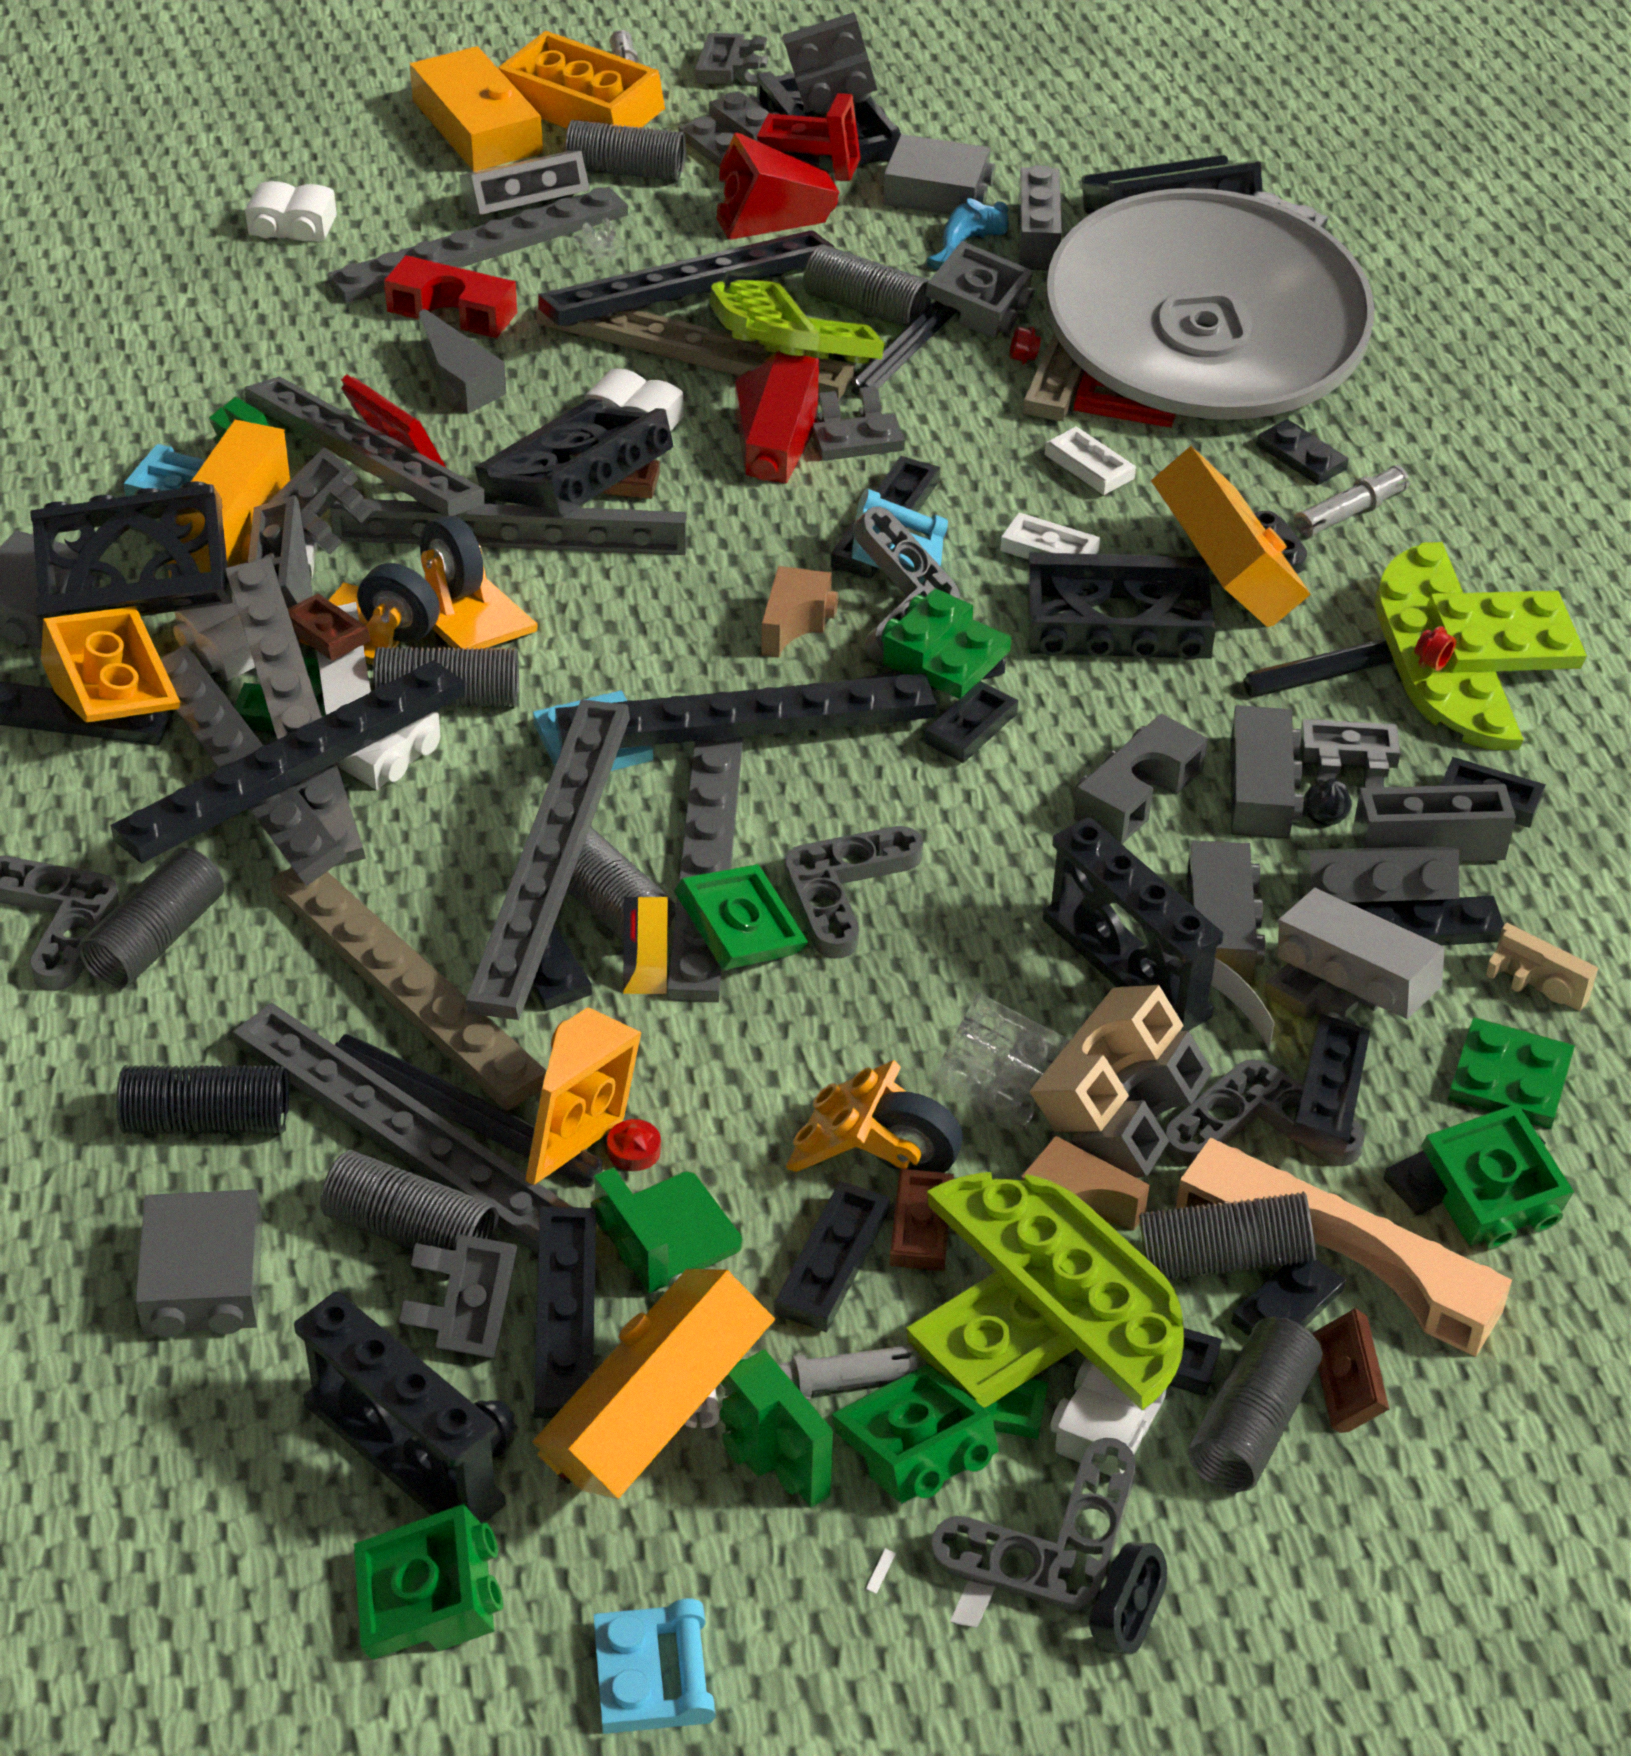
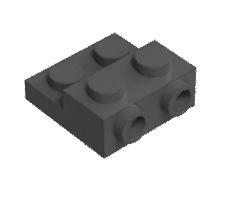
M855 12L782 35L806 113L813 110L818 114L829 112L837 93L852 94L853 102L859 103L867 100L871 92L878 90Z
M740 91L729 92L723 97L709 102L708 116L698 117L692 122L679 126L678 131L684 133L688 145L719 167L734 133L742 134L757 141V134L767 115L780 113L777 111L769 113L762 108L760 100L755 95L747 97Z
M961 241L928 281L925 296L960 310L959 324L995 339L1001 330L1006 333L1012 330L1018 316V309L1025 312L1029 308L1035 292L1033 288H1030L1034 271Z

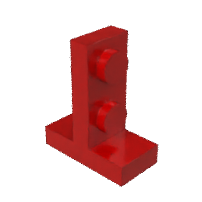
M837 93L826 116L827 118L768 114L757 134V141L780 152L789 151L811 153L813 155H832L835 181L850 182L861 159L852 94Z

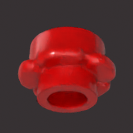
M1018 326L1012 337L1009 358L1022 361L1021 365H1025L1027 359L1034 361L1038 355L1041 337L1035 335L1034 327L1026 329Z
M1439 626L1433 631L1427 629L1418 639L1414 653L1420 656L1418 660L1420 668L1425 669L1429 666L1436 671H1440L1451 658L1456 646V638L1447 634V630L1444 627Z

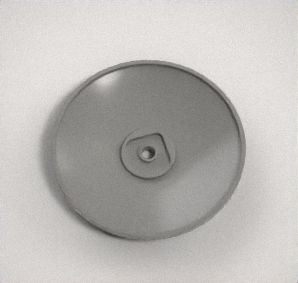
M1197 188L1167 189L1130 196L1100 208L1084 218L1069 231L1054 252L1049 266L1045 293L1049 321L1057 339L1071 358L1090 376L1115 392L1146 406L1184 416L1226 420L1252 419L1292 411L1308 405L1336 389L1354 372L1368 348L1375 309L1373 294L1360 264L1351 252L1323 227L1307 217L1271 201L1231 191ZM1204 323V324H1206L1208 327H1202V326H1200V325H1198V324Z

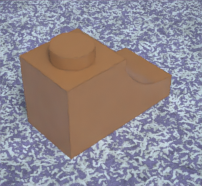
M778 566L762 620L761 655L780 657L783 649L792 640L807 633H823L827 618L835 619L839 594L838 592L831 591V572Z
M1057 1136L1053 1138L1021 1176V1181H1025V1175L1028 1174L1061 1185L1082 1199L1106 1222L1118 1224L1133 1231L1140 1224V1213L1145 1214L1149 1184Z

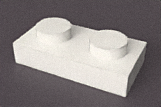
M1018 513L1001 537L1000 551L1028 560L1029 552L1097 554L1100 537Z

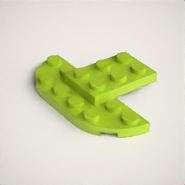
M736 280V282L730 283V288L724 289L725 283L720 281L714 283L711 287L709 304L721 323L727 329L732 330L731 336L735 339L744 341L757 340L760 344L764 345V350L775 353L779 350L782 353L796 356L807 355L826 359L829 358V353L845 355L844 359L847 361L862 364L869 363V358L882 359L884 342L869 325L807 318L778 282Z
M1423 542L1418 546L1403 551L1388 564L1379 582L1375 595L1376 614L1409 698L1431 723L1437 726L1441 721L1452 730L1464 734L1462 741L1470 745L1490 750H1519L1524 741L1496 671L1581 669L1586 660V652L1558 590L1463 593L1443 542ZM1442 626L1447 630V634L1456 638L1454 652L1448 663L1440 671H1436L1429 666L1422 669L1418 665L1420 656L1414 653L1416 643L1427 629L1433 631L1435 628Z
M992 1172L976 1173L955 1178L927 1191L929 1207L996 1270L993 1274L906 1328L908 1343L912 1344L913 1348L936 1371L986 1408L1067 1354L1078 1349L1141 1410L1152 1404L1165 1391L1178 1370L1184 1347L1183 1315L1179 1299L1166 1277L1082 1199L1063 1186L1037 1176L1026 1174L1025 1181L992 1179Z

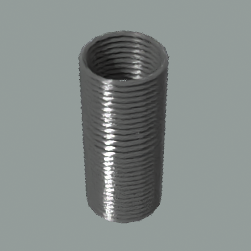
M572 120L567 127L564 152L582 151L587 172L589 170L590 172H604V174L612 172L613 175L617 173V175L623 174L625 176L627 174L632 177L639 176V178L646 176V178L650 177V179L653 177L658 180L661 178L662 180L668 179L670 181L672 179L673 181H678L684 169L686 140L682 131L675 132L674 130L672 132L670 130L668 132V130H657L656 128L653 130L652 128H638L637 126L635 128L634 126L627 127L626 125L622 127L621 124L613 126L607 123L600 124L599 122L597 124L596 122L589 123V121L582 122L580 120L578 122V120Z
M825 244L818 246L813 251L805 267L803 285L807 294L839 304L840 306H846L870 316L872 315L878 319L881 318L896 325L907 327L931 303V298L925 296L928 279L885 266L884 264L881 265L878 262L861 258L846 251H840Z
M377 647L375 650L373 665L374 690L415 670L423 664L436 660L461 678L464 683L465 696L446 706L469 707L471 705L472 707H483L485 705L486 707L495 706L497 708L498 706H504L506 708L509 706L511 708L518 705L519 658L518 650L515 647L508 650L501 647L499 649L496 647L494 649H488L487 647L485 649L482 647L480 649H474L473 647L471 649L468 647L466 649L463 647L461 649L459 647L457 649L454 647L446 649L444 647L442 650L439 647L437 649L433 647L431 650L428 647L426 649L423 647L420 649L417 647L414 649L412 647H406L405 649L403 647L400 649L398 647H392L391 649L389 647L386 649L384 647Z
M590 826L567 892L575 897L579 903L589 910L623 943L624 897H668V930L675 915V903Z
M186 847L174 850L136 889L127 895L114 910L110 911L94 929L80 940L79 952L87 969L97 979L105 981L115 988L125 989L129 987L188 927L222 896L225 888L223 877L218 868L209 858L197 850ZM117 965L125 967L126 971L119 968ZM114 968H117V969H119V970H122V971L126 972L127 975H124V974H122V973H120V972H118V971H115ZM110 971L116 972L124 976V978H120L112 974ZM108 975H112L120 979L121 981L114 980L110 978ZM104 978H109V979H111V980L117 982L118 985L113 984V983H111V982L105 980Z
M353 1150L341 1154L335 1160L327 1173L320 1196V1206L324 1216L414 1250L416 1243L455 1251L458 1234L494 1240L498 1227L499 1214L496 1205L421 1176L413 1175V1173Z
M1304 1191L1301 1194L1298 1192L1296 1194L1291 1193L1290 1195L1286 1193L1284 1196L1280 1194L1279 1197L1274 1195L1273 1198L1270 1195L1268 1198L1263 1196L1262 1199L1258 1197L1252 1201L1248 1198L1246 1202L1241 1199L1239 1204L1236 1200L1232 1204L1229 1201L1227 1203L1224 1201L1223 1204L1219 1202L1217 1205L1215 1203L1212 1205L1207 1204L1206 1206L1202 1204L1201 1207L1198 1205L1195 1208L1193 1206L1190 1208L1185 1207L1184 1209L1180 1207L1178 1210L1174 1208L1173 1211L1170 1209L1165 1211L1163 1209L1162 1212L1159 1210L1156 1213L1154 1211L1151 1213L1146 1212L1145 1214L1141 1212L1139 1215L1144 1257L1168 1281L1170 1278L1172 1280H1175V1278L1180 1280L1181 1277L1185 1279L1187 1276L1191 1278L1198 1275L1202 1277L1203 1274L1208 1276L1209 1273L1211 1275H1214V1273L1219 1275L1220 1272L1223 1274L1226 1271L1228 1273L1231 1271L1236 1272L1237 1266L1241 1272L1244 1266L1248 1271L1251 1267L1256 1270L1257 1262L1258 1267L1262 1269L1264 1263L1269 1268L1276 1265L1280 1267L1282 1264L1286 1266L1287 1263L1289 1265H1292V1263L1297 1265L1298 1262L1303 1264L1304 1261L1308 1263L1309 1261L1314 1262L1316 1260L1309 1204Z
M1278 1317L1261 1319L1255 1325L1188 1448L1187 1455L1192 1467L1207 1482H1213L1232 1492L1250 1491L1257 1485L1268 1461L1273 1455V1451H1275V1447H1277L1280 1441V1437H1282L1291 1417H1293V1413H1295V1409L1302 1396H1304V1392H1306V1388H1308V1384H1310L1321 1363L1323 1353L1320 1344L1310 1331L1296 1322ZM1225 1452H1229L1233 1455H1236L1242 1458L1244 1461L1235 1459L1227 1455ZM1222 1456L1231 1458L1239 1462L1241 1465L1230 1462L1224 1459ZM1221 1461L1228 1462L1239 1469H1234L1230 1466H1227L1223 1464ZM1218 1465H1223L1229 1469L1234 1470L1236 1473H1231L1225 1469L1220 1468ZM1215 1469H1220L1226 1473H1229L1235 1478L1228 1477L1222 1473H1219ZM1213 1473L1230 1479L1232 1482H1228L1219 1477H1216ZM1211 1478H1216L1220 1481H1223L1227 1483L1229 1486L1222 1485L1216 1481H1213Z

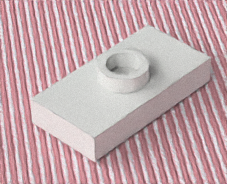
M1078 427L1068 430L1045 444V455L1103 495L1135 479L1136 466Z

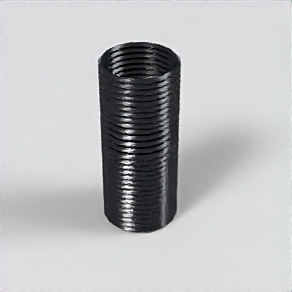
M124 1065L119 1073L117 1083L116 1110L118 1125L123 1134L127 1132L129 1134L132 1132L134 1134H142L143 1132L145 1134H153L154 1132L156 1134H173L174 1132L177 1134L181 1132L183 1134L187 1132L189 1134L194 1132L196 1134H207L208 1132L209 1134H223L224 1132L226 1134H250L252 1132L253 1134L279 1133L281 1135L286 1130V1115L289 1112V1080L287 1070L283 1065L281 1067L278 1065L275 1067H268L267 1065L264 1067L262 1065L259 1067L256 1065L253 1067L251 1065L248 1067L246 1065L243 1067L240 1065L237 1067L235 1065L232 1067L230 1065L226 1067L224 1065L221 1067L219 1065H212L210 1067L208 1065L205 1067L203 1065L199 1067L197 1065L194 1067L190 1065L187 1067L184 1065L180 1067L178 1065L174 1067L171 1065L167 1067L165 1065ZM284 1113V1121L281 1126V1115Z

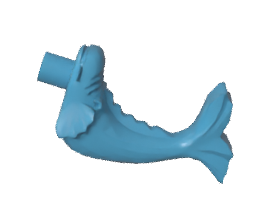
M967 198V203L956 207L950 215L943 232V250L927 258V267L938 270L960 242L973 236L984 238L988 234H1005L1009 227L1008 206L1001 201L996 202L993 206H988L974 199Z

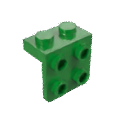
M614 1167L594 1175L595 1200L591 1201L590 1207L596 1208V1224L603 1232L608 1234L617 1247L626 1267L634 1271L649 1294L667 1286L671 1278L682 1274L686 1269H704L737 1254L742 1249V1236L695 1173L689 1171L682 1172L635 1194L630 1191Z

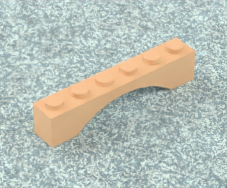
M1211 1137L1180 1179L1176 1202L1177 1210L1180 1207L1182 1209L1185 1207L1190 1208L1191 1206L1195 1208L1196 1205L1201 1207L1202 1204L1204 1206L1207 1204L1212 1205L1213 1203L1217 1205L1219 1202L1223 1204L1224 1201L1226 1203L1229 1201L1232 1204L1234 1200L1239 1204L1241 1199L1246 1202L1248 1198L1252 1201L1258 1197L1262 1199L1263 1196L1268 1198L1270 1195L1273 1198L1274 1195L1279 1197L1280 1194L1283 1196L1286 1193L1288 1195L1291 1193L1296 1194L1297 1192L1301 1194L1304 1191L1309 1204L1314 1243L1342 1253L1368 1268L1398 1294L1413 1312L1425 1333L1475 1357L1503 1313L1512 1279L1497 1273L1488 1266L1471 1261L1444 1248L1437 1242L1418 1236L1395 1225L1386 1218L1378 1217L1344 1201L1335 1194L1327 1193L1295 1178L1286 1171L1278 1170L1245 1154L1237 1148L1225 1145Z

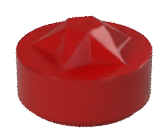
M629 1119L616 1124L607 1136L608 1157L616 1167L622 1170L642 1171L648 1169L658 1161L661 1155V1136L658 1129L653 1124L640 1119Z

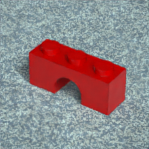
M405 255L384 280L387 312L419 319V312L424 309L432 312L442 307H454L459 309L460 330L498 338L518 313L516 281Z

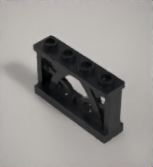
M771 71L757 74V98L760 100L762 108L769 113L777 111L781 115L814 117L816 113L814 110L807 113L803 110L804 105L794 73L776 77ZM871 96L863 102H853L861 158L858 165L886 159L890 161L901 136L899 127L891 122L884 109L878 106ZM794 152V153H800V154H811V153ZM820 155L819 169L827 173L834 171L832 155Z
M1226 155L1181 160L1082 176L1084 211L1087 214H1092L1100 208L1130 196L1167 189H1214L1250 196L1256 190L1263 192L1261 161L1228 163Z
M588 399L475 466L479 486L484 489V504L504 505L506 503L550 508L555 516L563 517L672 449L673 440L667 413L664 408H655L649 413L603 408L602 400Z
M193 481L182 484L179 489L161 491L156 488H145L136 491L131 496L116 498L112 495H97L90 498L89 502L69 504L57 501L45 504L42 509L31 510L30 517L33 526L38 597H36L38 616L44 622V618L136 606L141 617L233 603L232 590L225 569L228 566L222 516V499L214 485ZM201 513L205 518V526L202 532L195 539L182 544L179 539H183L190 534L193 522L190 521L187 525L180 526L176 523L177 517L179 515ZM161 518L160 523L154 519ZM133 529L153 539L165 551L155 555L147 562L141 572L139 582L127 584L123 575L115 567L98 560L119 536L127 530ZM80 530L81 535L77 541L69 542L65 540V543L73 552L79 553L77 559L61 557L54 551L53 542L58 533ZM209 544L211 572L201 573L190 554ZM172 560L177 562L164 567L172 572L171 578H155V572L162 565ZM54 566L71 570L65 593L57 594ZM98 572L110 576V586L95 588L96 582L101 580V578L91 575V573Z
M1029 552L1026 583L1030 654H1046L1049 656L1091 655L1093 657L1130 656L1142 659L1151 657L1183 658L1186 660L1198 658L1212 659L1216 628L1213 619L1209 583L1210 567L1203 557ZM1042 596H1055L1057 599L1042 604ZM1108 598H1128L1134 604L1148 610L1134 618H1110L1092 607L1100 605ZM1195 600L1196 608L1180 603V601ZM1056 612H1062L1059 616H1049ZM1179 615L1184 616L1190 620H1183Z
M1085 818L1053 835L1052 846L1057 852L1051 905L1043 908L1042 920L1116 987L1159 985L1184 1025L1180 1031H1190L1211 1019L1214 1006L1208 1001L1216 948L1222 944L1224 933L1094 819ZM1117 903L1141 925L1149 945H1145L1121 923L1117 913L1110 904Z
M340 1292L331 1293L294 1322L295 1334L305 1343L312 1387L303 1394L305 1407L431 1516L464 1504L482 1524L506 1506L505 1494L494 1483L491 1438L496 1435L497 1426L492 1418Z

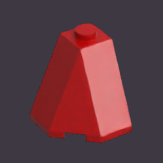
M734 133L719 166V182H723L725 185L724 203L717 204L716 220L728 240L826 223L830 212L836 208L840 192L827 172L742 134Z
M778 350L766 358L762 365L753 371L748 370L735 381V416L746 476L787 484L812 436L813 423H817L818 358L804 355H789Z

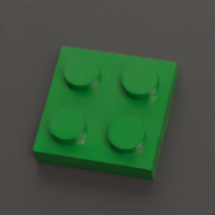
M759 864L685 877L681 879L674 889L676 896L722 970L792 956L801 952L808 943Z
M1473 1017L1450 1088L1448 1100L1488 1112H1495L1519 1104L1531 1124L1552 1130L1575 1045Z

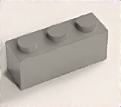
M567 151L459 175L466 210L469 214L475 215L590 190L582 151Z
M1315 887L1279 919V959L1405 1019H1408L1442 987L1443 946Z

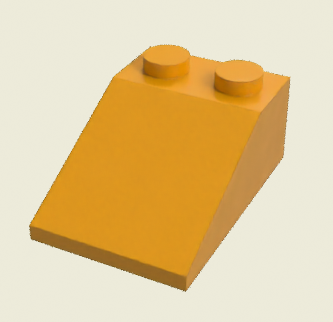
M136 606L44 618L40 660L54 692L86 723L179 709L180 700Z
M589 1007L570 1019L562 1021L557 1026L551 1039L552 1052L541 1091L525 1178L526 1182L536 1185L578 1155L582 1150H585L609 1133L616 1124L622 1122L627 1107L641 1036L640 1031Z

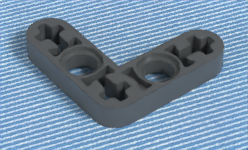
M872 507L856 520L853 527L854 537L863 550L906 596L865 638L864 647L870 660L878 666L888 667L883 665L884 644L881 641L882 632L887 622L892 618L901 621L905 617L904 611H907L911 600L917 594L926 597L936 588L960 599V593L955 582L890 511L882 507ZM874 525L880 530L879 534L872 529ZM892 542L895 547L890 550L887 546ZM899 554L906 555L911 559L915 567L914 572L907 571L902 567L898 559ZM923 576L926 580L921 584L918 580Z
M894 826L793 847L785 857V877L812 943L818 953L825 957L837 959L850 956L856 951L859 941V926L841 884L908 871L918 866L923 855V839L918 831L910 827ZM897 846H901L904 851H900ZM876 849L879 850V856L882 857L876 856ZM856 854L864 857L866 861L860 864H850L843 861L842 858L847 855ZM829 859H832V866H829ZM803 864H808L812 870H806ZM816 897H825L834 903L828 907H816L810 904L809 901ZM834 921L837 934L843 938H835L832 933H828L830 922Z
M0 856V903L56 913L30 960L34 981L40 988L45 990L57 991L66 989L76 982L85 967L79 952L80 940L119 904L116 883L110 876L102 873L16 857ZM47 884L61 886L59 890L50 894L36 892L40 887ZM83 927L88 929V932L81 937L68 938L63 936L71 928ZM60 952H63L62 958L64 965H57L61 958Z
M1251 1059L1239 1063L1169 1123L1166 1129V1136L1169 1142L1164 1149L1166 1155L1173 1162L1189 1167L1210 1137L1226 1145L1257 1117L1290 1138L1294 1120L1287 1117L1283 1110L1298 1106L1302 1085L1263 1060ZM1246 1081L1250 1084H1255L1258 1081L1264 1083V1087L1260 1084L1251 1087L1246 1092V1098L1242 1096L1245 1092ZM1223 1107L1231 1110L1236 1117L1226 1121L1218 1120L1212 1117L1208 1111L1212 1108ZM1353 1119L1350 1140L1343 1157L1329 1152H1316L1307 1148L1303 1143L1293 1141L1330 1165L1348 1166L1360 1158L1365 1133L1362 1126ZM1199 1126L1203 1129L1199 1134L1198 1144L1190 1141L1184 1145L1179 1142L1180 1138L1185 1141L1192 1139L1198 1133Z
M1106 1437L1095 1440L1086 1448L1081 1459L1057 1543L973 1518L953 1516L942 1521L933 1533L932 1550L936 1563L942 1570L952 1575L981 1584L996 1586L995 1588L1067 1610L1080 1611L1090 1608L1097 1603L1104 1587L1135 1480V1458L1132 1450L1126 1443L1116 1438ZM1107 1455L1117 1457L1118 1468L1124 1471L1123 1474L1119 1472L1112 1474L1107 1489V1498H1118L1117 1503H1113L1106 1497L1096 1494L1100 1476L1099 1468L1093 1465V1463H1104ZM1084 1489H1088L1089 1491H1091V1492L1094 1493V1494H1090V1493H1088V1494H1082V1493H1083V1490H1084ZM1088 1509L1103 1512L1110 1523L1107 1533L1097 1539H1087L1081 1536L1075 1528V1520L1080 1513ZM959 1533H965L968 1535L969 1546L984 1552L987 1551V1540L996 1541L990 1552V1570L980 1569L983 1564L982 1555L969 1551L963 1552L960 1560L952 1559L949 1547L944 1544L945 1540L955 1541ZM1067 1545H1071L1080 1552L1088 1554L1085 1564V1581L1092 1585L1090 1588L1080 1587L1077 1595L1066 1593V1582L1059 1579L1060 1575L1071 1576L1077 1560V1551H1066ZM1011 1549H1023L1034 1558L1035 1565L1028 1576L1021 1579H1012L1001 1571L1000 1560ZM1089 1554H1102V1557L1100 1560H1096L1093 1556Z

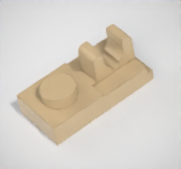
M1506 923L1501 930L1497 950L1489 959L1486 976L1493 980L1499 972L1504 971L1514 976L1511 986L1512 990L1519 992L1527 984L1535 987L1534 989L1544 993L1551 1001L1558 1004H1566L1581 1011L1590 999L1598 967Z

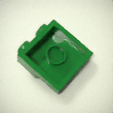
M934 588L926 597L917 594L911 600L907 609V615L901 621L892 618L885 625L881 636V641L884 644L883 665L903 674L926 673L931 687L961 699L1010 652L1011 636L973 620L974 605Z
M1519 1104L1428 1134L1421 1145V1148L1448 1190L1442 1203L1469 1247L1485 1241L1488 1248L1494 1249L1512 1240L1517 1235V1229L1531 1225L1535 1232H1542L1553 1227L1563 1218L1562 1211L1574 1193Z
M765 1349L747 1359H740L720 1382V1385L725 1389V1398L722 1399V1408L719 1411V1418L725 1424V1432L722 1434L725 1449L736 1464L740 1465L746 1462L758 1478L775 1468L776 1475L783 1488L791 1495L798 1492L812 1508L830 1497L833 1430Z
M929 1364L832 1413L836 1434L866 1458L870 1478L901 1504L918 1496L920 1498L934 1496L942 1488L945 1480L962 1471L977 1472L984 1469L991 1461L993 1454L999 1452L992 1413Z
M464 1504L354 1543L361 1650L371 1660L427 1640L438 1651L495 1632L493 1613L503 1609V1596L497 1580L493 1575H489L488 1561L497 1558L498 1546L491 1527L487 1523L481 1524Z

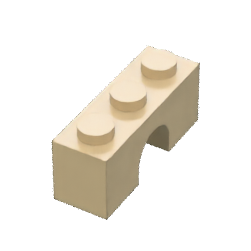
M1159 985L1112 988L1029 1092L1055 1132H1101L1129 1097L1116 1074L1133 1063L1157 1060L1184 1025Z

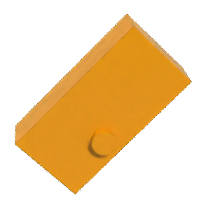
M546 30L498 67L541 115L542 120L567 128L572 120H578V122L580 120L582 122L589 121V123L596 122L597 124L599 122L600 124L607 123L613 126L621 124L622 127L626 125L627 127L634 126L635 128L637 126L642 128L665 109L659 70Z
M478 46L410 63L412 100L473 172L543 153L541 115Z
M234 420L191 480V482L199 481L214 485L222 499L228 568L248 563L254 507L268 503L290 481L284 429ZM201 513L185 514L177 517L176 523L180 526L187 525L190 521L193 522L190 534L183 539H179L182 544L195 539L202 532L205 526V518ZM207 544L202 549L190 554L201 573L211 572L209 544ZM172 560L168 562L167 565L177 562L175 560ZM168 570L169 578H171L172 572L170 570Z
M1192 446L1188 447L1151 480L1223 588L1266 627L1277 624L1311 595L1282 554V551L1287 548L1283 540L1272 528L1269 527L1265 530L1238 490Z
M686 1269L646 1315L643 1312L637 1314L622 1328L618 1335L622 1342L546 1425L532 1443L582 1491L619 1499L774 1322L775 1318L728 1270Z

